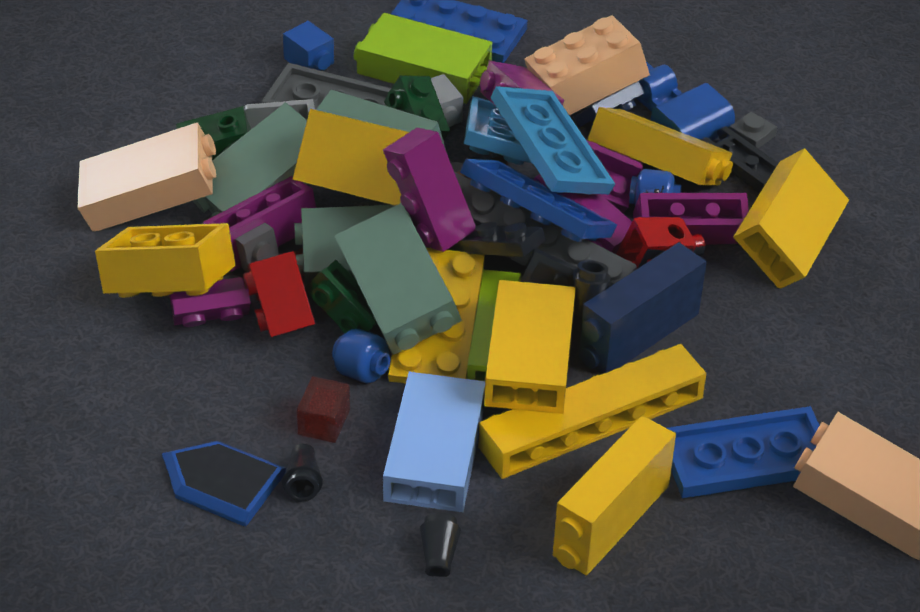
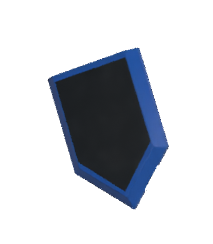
M219 441L162 453L176 499L244 527L248 525L281 481L286 471V468Z

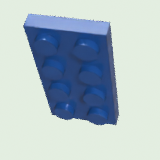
M401 0L391 13V15L492 41V61L501 63L507 60L527 30L528 20L515 17L512 14H504L485 9L482 6H474L456 0Z
M465 159L460 173L471 178L470 184L485 192L493 190L501 195L500 201L518 209L522 206L532 211L530 214L531 218L546 225H551V222L562 228L561 234L571 240L581 242L582 239L596 241L597 238H611L616 229V223L560 193L551 192L547 186L498 160Z
M811 406L667 428L676 433L671 471L681 497L687 498L796 481L801 472L794 467L805 448L807 447L812 451L816 448V445L810 441L820 425Z

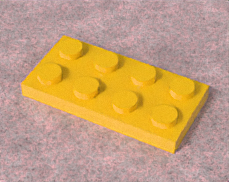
M426 248L455 302L462 321L453 325L445 332L436 333L418 342L410 349L392 354L388 373L389 382L406 383L409 371L467 379V364L485 255L468 254L467 252L452 250L442 252Z

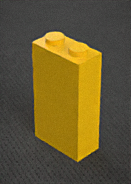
M599 107L587 139L663 171H669L673 175L698 185H720L722 181L727 180L733 166V162L730 161L732 152L623 109Z
M310 109L293 180L396 206L401 203V193L396 181L387 170L388 162L383 149L409 132Z
M804 148L778 163L733 237L776 287L782 289L806 277L849 199Z
M499 280L485 378L484 406L564 414L576 287Z
M641 415L557 502L553 556L564 567L576 569L587 576L669 487L676 433Z

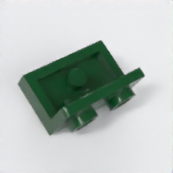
M334 260L327 268L319 272L305 287V291L313 298L315 303L336 322L344 333L351 329H362L369 332L377 324L357 281L337 260Z

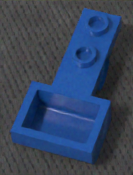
M646 62L650 75L639 80L645 93L637 99L652 112L651 121L699 140L703 137L714 140L718 138V129L723 126L730 129V126L735 123V113L731 104L708 83L682 93L677 88L676 75L669 66L663 64L653 68Z

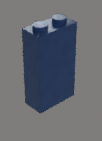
M678 242L584 303L579 358H581L585 366L595 369L600 374L622 367L697 316L700 310L707 261Z

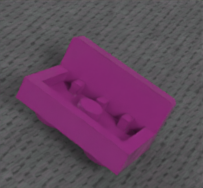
M241 277L217 281L209 288L207 293L202 295L189 296L186 294V291L174 292L169 295L174 325L183 324L185 327L199 326L206 323L207 320L220 318L222 321L240 319L243 315L249 314L251 304L249 291L245 289L244 280Z

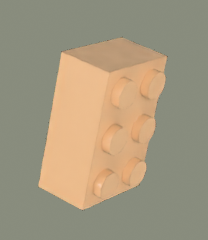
M613 15L598 19L593 25L581 31L570 33L564 39L548 47H542L536 50L534 54L524 58L527 69L564 99L563 107L569 115L650 75L641 43Z

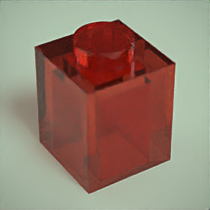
M312 376L297 408L298 435L336 443L350 411V385Z

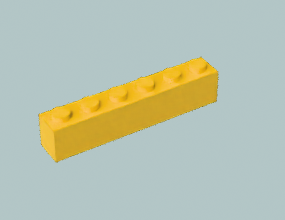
M678 344L566 388L564 414L512 409L479 423L478 448L501 479H504L628 429L641 415L653 419L702 399L706 372L684 346Z

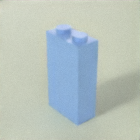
M409 371L383 474L384 502L456 512L464 511L479 439V423L483 419L485 410V381Z

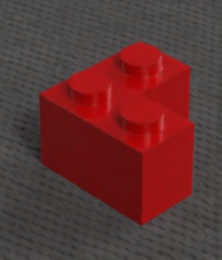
M294 251L247 265L249 272L244 273L243 278L246 289L249 291V296L256 294L257 300L260 303L261 308L254 311L261 332L268 330L269 336L273 337L315 324Z

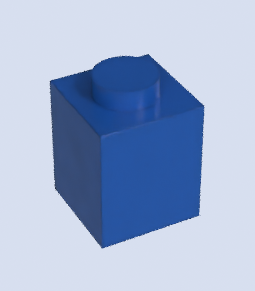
M306 21L283 33L284 59L289 63L320 71L334 64V38L310 21Z

